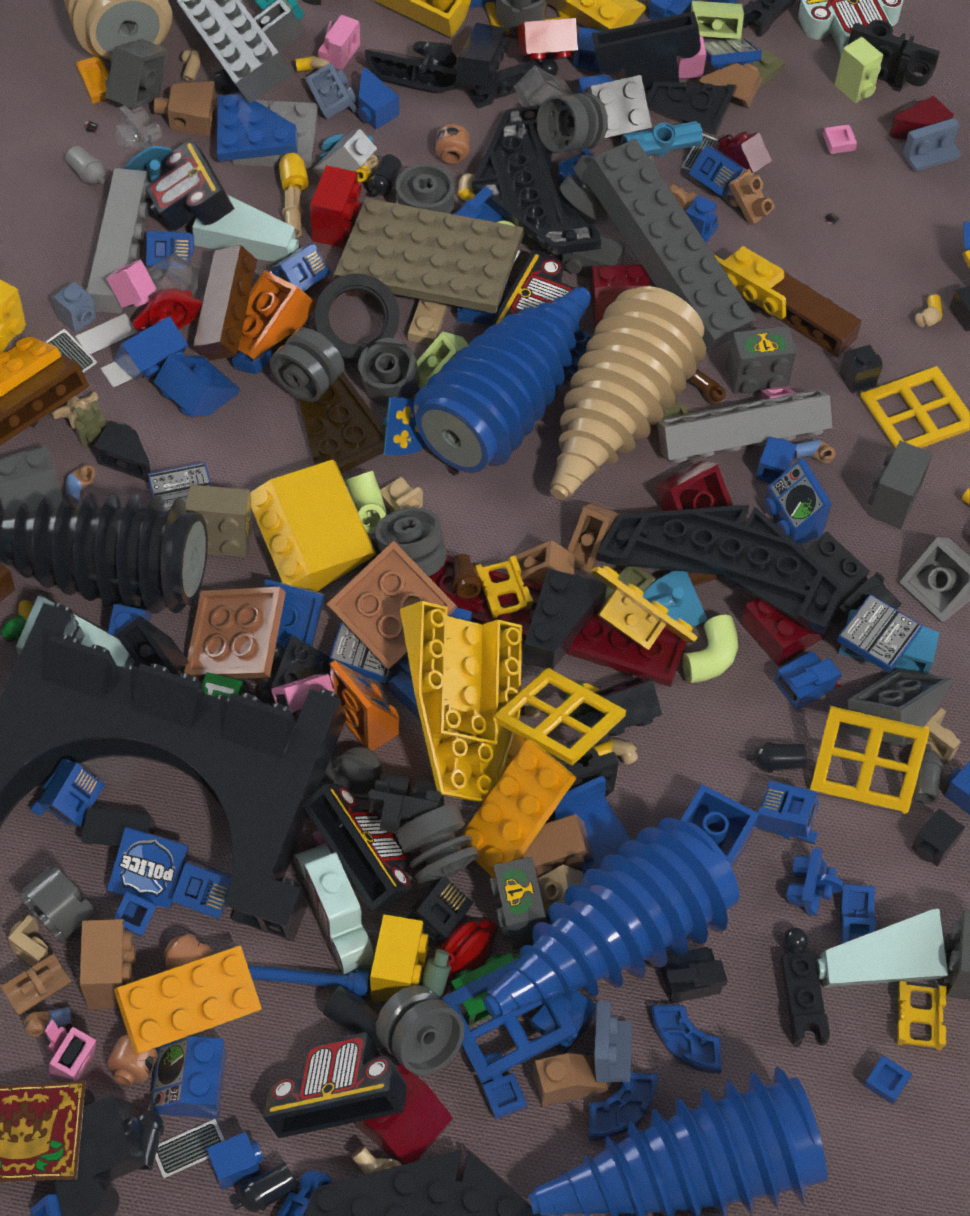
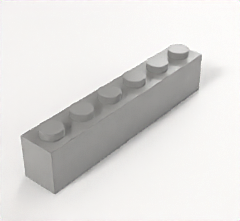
M114 168L87 292L93 297L96 312L123 314L124 307H121L106 277L121 266L139 259L140 247L138 240L143 239L144 224L142 221L148 217L147 198L151 199L146 188L152 182H148L146 171Z
M815 389L662 419V421H657L660 453L671 462H682L687 460L689 456L708 457L714 455L715 451L724 449L725 451H738L742 449V446L749 444L763 446L767 444L769 436L788 441L795 439L796 435L822 434L823 430L833 428L830 395L821 389Z

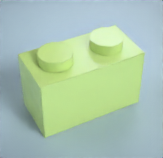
M692 1L691 12H695L700 36L741 39L744 18L742 4Z
M863 37L845 46L842 50L834 86L854 103L859 102L863 98L870 97L876 90V82L881 70L883 54Z

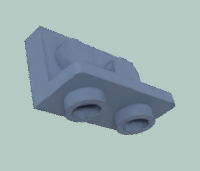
M332 62L305 78L326 119L331 118L349 106L354 114L358 112L355 104L359 100L351 86L349 88L346 87L349 80L343 70L337 71Z
M955 118L908 133L903 155L914 171L917 172L960 158L961 152L955 145L960 124Z
M597 1001L594 1058L596 1082H630L632 1023L630 1021H618V1015H611V1001Z

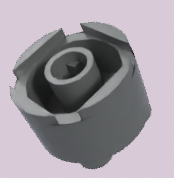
M496 0V18L503 27L509 29L511 34L518 35L519 24L545 20L547 0Z
M382 338L375 341L376 344L369 349L368 347L364 349L359 358L358 368L369 397L382 404H389V397L411 400L420 383V372L415 356L411 349L407 347V344L396 338Z
M53 864L49 865L17 895L27 906L28 910L47 927V930L59 943L72 935L82 925V921H87L96 913V910L86 898L82 899L83 896L78 892L79 890Z

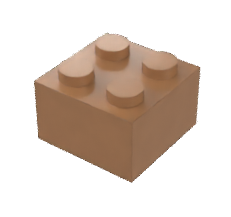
M123 919L82 921L80 987L88 1010L119 1008L113 989L135 982V976L132 975L131 964H136L135 944H132V932L126 931Z

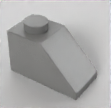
M359 128L345 134L313 170L320 178L326 165L355 171L377 148Z

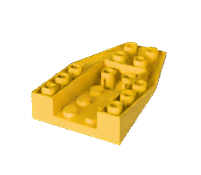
M420 601L401 608L400 613L414 693L436 789L443 796L483 803L502 776L515 734L496 722H492V716L521 691L522 625L498 619L482 625L447 616L448 607ZM520 709L512 717L519 720Z

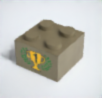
M190 485L185 507L189 513L202 514L206 521L208 533L207 554L246 558L252 535L250 490Z

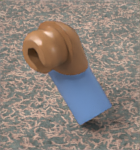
M818 439L797 443L794 457L811 456L822 463H829L835 458L836 452L833 447Z
M84 465L67 476L65 496L71 494L76 505L79 503L80 491L91 484L96 475L92 466Z
M70 1007L28 1014L24 1020L26 1033L31 1037L42 1035L51 1020H54L57 1026L71 1024L73 1021Z

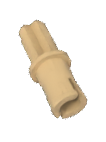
M290 186L285 191V207L282 210V215L285 217V223L295 227L296 238L302 235L301 217L304 215V210L301 207L300 189Z

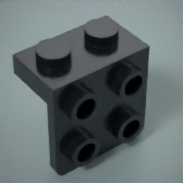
M290 635L280 643H276L270 677L257 679L256 684L259 687L255 697L263 702H267L274 698L272 688L313 675L329 674L331 680L330 665L328 664L329 656L297 637Z

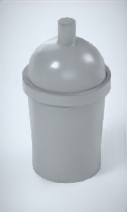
M74 146L67 152L66 162L76 171L84 183L97 184L100 182L103 184L105 182L103 179L105 175L104 165L99 159L91 156L80 146Z

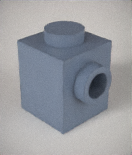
M75 281L66 288L59 290L53 296L57 318L75 334L97 318L93 297Z

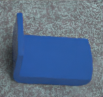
M603 776L567 792L552 813V822L577 814L584 821L594 858L586 860L583 866L578 867L583 874L590 869H600L601 861L606 855H618L622 843L631 840L605 799L606 780Z

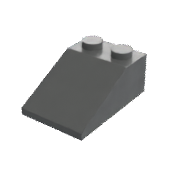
M47 446L0 459V500L5 514L17 513L23 503L27 504L29 511L37 510L40 502L45 497L50 498L54 509L59 508L63 496Z
M898 668L847 700L848 710L924 727L952 685V678ZM849 724L851 735L861 736L864 740L868 741L869 728ZM883 732L881 741L888 742L891 746L900 747L907 745L912 738Z

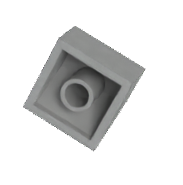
M937 537L901 579L900 583L938 619L944 622L970 602V556L950 538Z

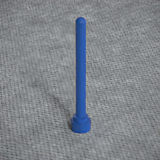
M247 965L253 980L327 987L343 986L349 991L354 992L357 996L368 997L371 970L357 969L356 972L343 975Z

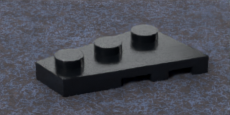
M654 81L646 101L648 109L683 123L697 121V123H700L703 131L716 135L737 86L734 84L717 86L709 83L693 85L686 84L685 82Z

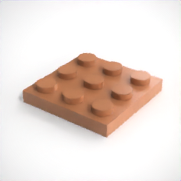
M395 541L389 544L327 603L390 671L408 655L400 613L401 608L425 601L448 607L447 616L458 608Z
M281 587L201 591L187 656L189 663L185 666L184 674L192 675L197 679H204L207 672L228 678L270 677L286 591Z

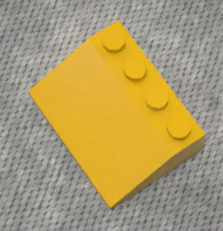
M334 460L270 479L250 492L251 508L282 583L318 592L377 555Z

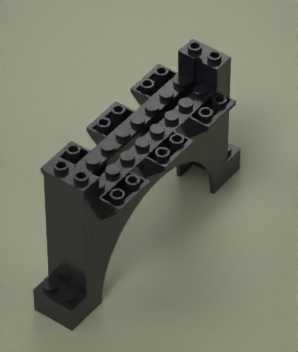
M43 603L0 697V828L16 805L36 786L52 776L62 759H69L79 764L108 757H136L166 764L185 773L202 785L215 798L226 814L232 836L233 868L224 906L235 909L232 920L294 942L308 905L301 888H298L299 884L284 877L308 818V813L302 806V803L319 789L346 721L341 699L338 698L337 694L326 689H320V691L310 689L296 723L293 713L290 712L291 710L288 707L278 703H272V706L261 703L260 699L251 694L242 693L239 696L231 693L230 697L217 694L216 697L205 694L199 679L189 674L183 673L181 676L169 673L170 671L167 668L158 664H152L150 667L140 663L139 668L130 665L127 668L117 666L108 649L93 644L91 647L81 644L85 635L81 627L78 626L79 622L69 607L58 603L54 606Z

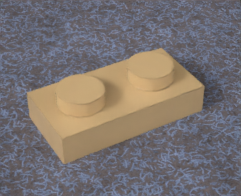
M420 299L408 331V340L431 345L439 335L449 304Z

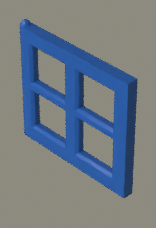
M520 958L442 997L445 1003L461 1015L465 1025L462 1046L481 1083L506 1072L571 1037L576 1038L578 1036V1032L558 995L547 998L546 1004L559 1027L529 1042L517 1017L542 1005L541 1001L522 1007L521 1010L517 1009L504 1016H497L472 1030L469 1029L458 1005L485 991L489 992L506 975L507 969L514 967ZM504 1024L517 1049L487 1064L475 1039Z

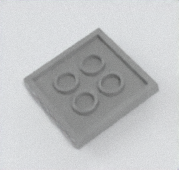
M256 100L296 125L298 132V152L296 154L304 160L306 168L312 169L318 103ZM285 154L232 160L233 165L278 167L280 159Z

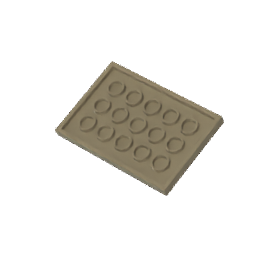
M365 198L335 270L334 280L348 274H365L383 282L393 294L496 314L523 238L524 227Z

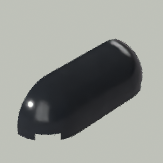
M365 49L366 62H368L369 67L376 74L375 76L382 80L434 92L450 91L460 84V82H456L457 66L429 60L426 73H420L419 66L423 63V58L386 50Z

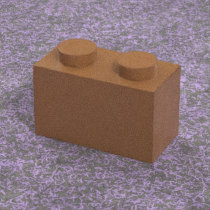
M577 814L544 824L521 857H533L538 878L562 865L578 868L583 866L586 860L594 858L585 823Z

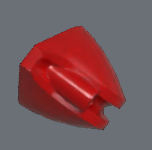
M176 288L159 290L149 297V301L145 303L141 313L133 320L135 331H144L169 316L179 330L200 316L203 301L194 299L192 292L189 290L182 291Z
M491 920L471 921L456 927L449 937L441 943L440 949L449 952L447 963L451 965L446 984L451 983L454 977L461 971L466 969L473 971L483 966V963L489 959L498 928Z

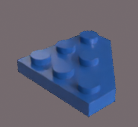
M242 93L218 96L217 156L219 162L298 152V132L295 124L256 100L249 104Z

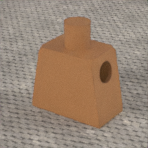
M215 81L175 83L171 86L170 98L155 97L154 113L168 114L169 127L172 130L211 137L216 106Z

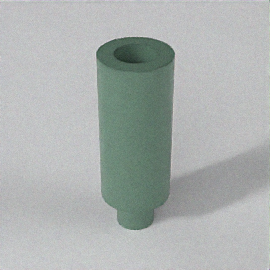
M437 949L435 957L427 961L420 986H427L442 998L451 965L447 963L449 952Z

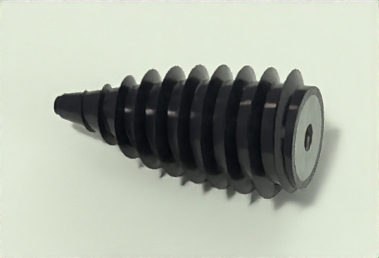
M89 493L83 500L81 507H77L74 497L71 494H67L62 499L59 508L54 509L50 498L45 497L40 502L37 510L29 511L27 504L23 503L17 513L5 514L3 510L0 512V560L5 565L15 563L19 573L25 578H31L36 574L40 584L46 588L58 584L60 590L66 595H73L79 590L84 599L88 601H94L101 595L103 601L110 606H114V604H118L122 600L126 606L140 608L145 604L146 608L153 614L161 612L166 606H168L172 613L178 614L187 605L192 604L198 596L207 562L208 533L206 521L202 514L187 512L185 503L181 498H177L174 501L170 510H165L162 498L155 496L146 509L143 508L141 498L137 494L130 497L125 507H121L117 494L111 493L104 505L99 507L96 495Z

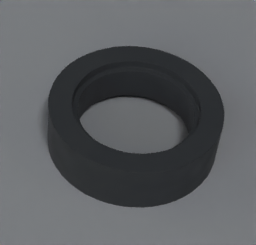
M348 274L333 280L321 292L314 311L316 332L322 334L333 343L340 352L342 359L349 361H359L363 350L375 345V341L382 338H394L400 319L399 307L391 290L380 280L365 274ZM349 291H362L372 295L379 302L384 313V325L381 333L374 340L362 345H353L342 341L335 335L329 323V310L332 303L340 295Z

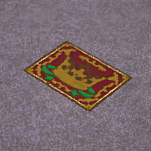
M86 1081L0 1086V1182L77 1179Z

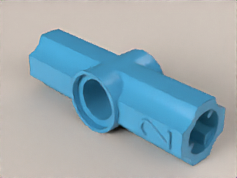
M697 121L677 125L659 123L654 129L622 135L621 142L624 144L636 139L647 155L653 154L663 157L671 150L701 145L703 142V131L700 123H697Z

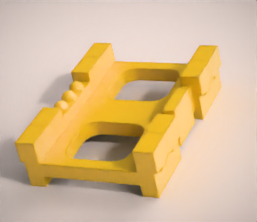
M516 555L511 556L510 561L482 567L481 564L475 566L482 580L481 588H483L493 619L498 618V615L522 609H531L533 600L528 587H524ZM505 568L510 579L493 583L488 573ZM508 593H515L519 604L502 608L497 597Z
M899 981L897 1045L902 1046L905 1044L942 1050L946 1045V1025H942L943 1008L946 1006V986L931 988L906 985V981ZM911 992L929 993L931 995V1009L913 1008L910 1004ZM910 1024H928L931 1027V1040L921 1041L912 1039L910 1037Z

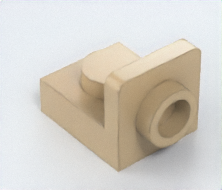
M402 477L380 490L384 505L392 513L402 509L421 508L423 506V491L419 487L413 490Z
M940 708L935 715L931 716L926 724L930 729L927 744H930L931 751L936 753L947 764L954 757L961 741L956 738L952 731L941 726L947 711Z
M28 915L24 921H19L13 926L8 941L12 952L33 967L49 957L47 952L49 948L41 939L35 936L39 931L36 918Z

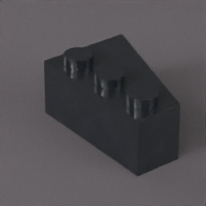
M548 569L524 644L523 663L553 670L572 646L574 639L580 631L589 624L593 614L605 603L607 585L600 581Z

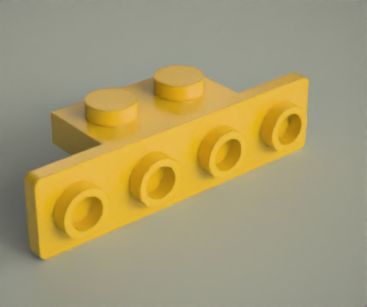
M744 246L725 260L714 255L741 296L781 320L786 317V298L771 289L784 279L783 269Z
M604 565L603 568L599 566L593 567L590 571L593 576L614 590L597 616L645 650L651 648L664 627L688 643L695 642L698 638L692 633L693 627L679 618L677 621L667 615L669 610L656 601H653L651 604L642 597L644 592L635 585L629 583L626 586L618 580L619 574L613 569Z

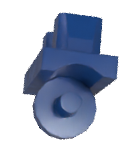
M812 848L811 856H795L793 874L795 877L806 878L805 885L790 883L787 891L789 904L804 907L807 915L817 916L821 898L830 900L832 893H839L843 889V881L836 877L837 870L833 867L827 868V862L822 859V849Z

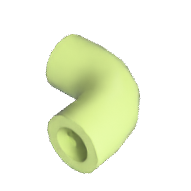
M372 470L346 479L355 507L367 533L370 534L375 533L378 523L387 516L384 501Z
M719 615L706 621L704 630L708 639L707 647L701 651L684 653L682 665L684 676L688 683L703 682L718 677L733 664L738 651V638L733 618L730 615Z

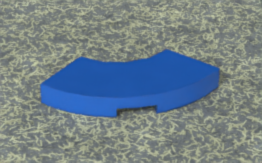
M651 1005V1019L656 1034L665 1048L674 1057L694 1069L721 1074L720 1037L706 1035L695 1028L687 1016L685 1005Z
M631 1072L630 1082H622V1085L613 1096L604 1101L590 1103L588 1140L605 1139L606 1136L611 1138L622 1134L628 1130L629 1120L637 1124L646 1114L653 1101L658 1084V1074Z

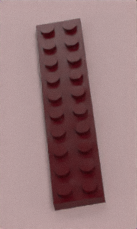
M447 555L444 566L437 573L429 576V578L458 608L472 612L471 622L483 625L498 619L522 625V640L526 641L543 585L522 579L524 587H528L533 600L531 609H522L498 615V618L493 619L483 588H481L477 596L470 599L460 598L453 591L454 557ZM493 570L488 573L493 583L510 579L508 574ZM508 593L497 597L502 608L519 604L515 593ZM600 608L593 614L589 624L580 631L574 639L572 646L565 653L636 677L643 675L652 679L655 683L671 687L687 642L664 627L651 648L645 650L597 616L601 610Z

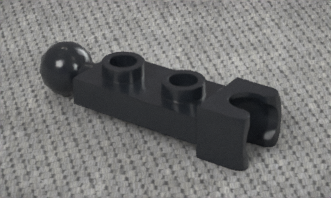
M757 0L755 3L752 2L743 11L742 28H747L752 24L757 25L759 30L756 32V36H763L770 29L771 24L796 0Z
M545 58L539 65L536 60L496 72L495 79L491 78L487 87L473 85L475 89L470 90L468 95L477 108L491 105L494 99L506 97L512 93L537 86L541 76L545 79L555 77L558 72L557 63L551 58Z
M793 927L785 931L782 936L783 946L791 954H782L780 959L791 1022L792 1043L795 1047H800L805 1032L811 1031L815 1034L817 1043L823 1046L829 1041L830 1031L827 1014H825L815 952H803L808 945V937L802 929Z

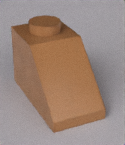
M735 63L702 76L699 82L701 85L703 83L717 86L736 85L737 89L731 101L749 108L762 82V78L758 68L748 63H745L744 66Z
M595 503L583 507L567 550L575 555L576 567L590 573L598 561L597 551L615 519L619 516L618 513Z
M553 540L516 555L521 569L520 576L524 580L543 585L548 569L574 575L575 555Z
M565 1053L536 1060L533 1076L541 1105H551L607 1091L606 1082H596L595 1056Z

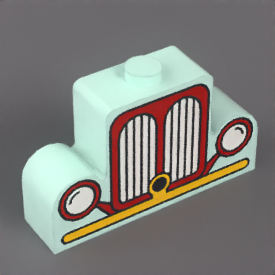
M801 0L798 20L805 34L811 39L821 40L826 38L828 34H831L842 54L843 48L848 45L851 29L855 22L868 26L873 20H884L890 23L891 26H894L898 23L904 0Z
M324 843L294 855L295 868L341 974L349 975L350 972H356L357 969H372L374 952L369 937L361 924V908L337 853L331 854L328 846Z

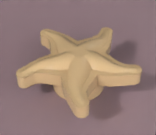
M92 392L91 395L81 399L74 396L67 401V405L52 412L53 419L60 417L69 418L72 429H75L74 422L79 420L75 408L81 407L83 412L90 410V402L97 401L98 399L97 393Z

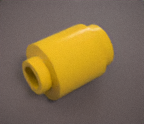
M296 153L285 154L280 159L278 166L282 187L286 191L290 186H294V188H299L302 192L309 185L305 162Z

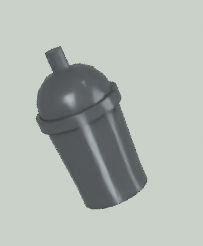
M926 744L912 797L913 800L920 803H934L938 801L940 774L943 770V763L939 756L931 751L930 744Z

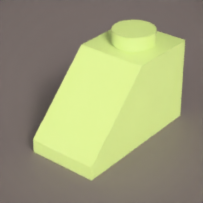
M442 331L416 361L420 372V383L418 386L420 389L427 385L429 379L434 374L440 372L444 364L454 359L458 351L468 347V343L463 337Z

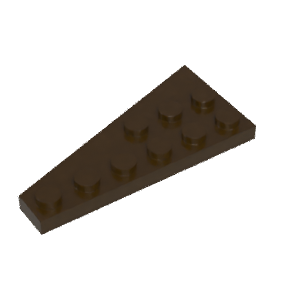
M308 324L301 327L311 329ZM292 334L284 338V345ZM343 372L333 384H329V388L318 401L308 402L298 398L314 465L334 460L342 474L384 453L385 428Z

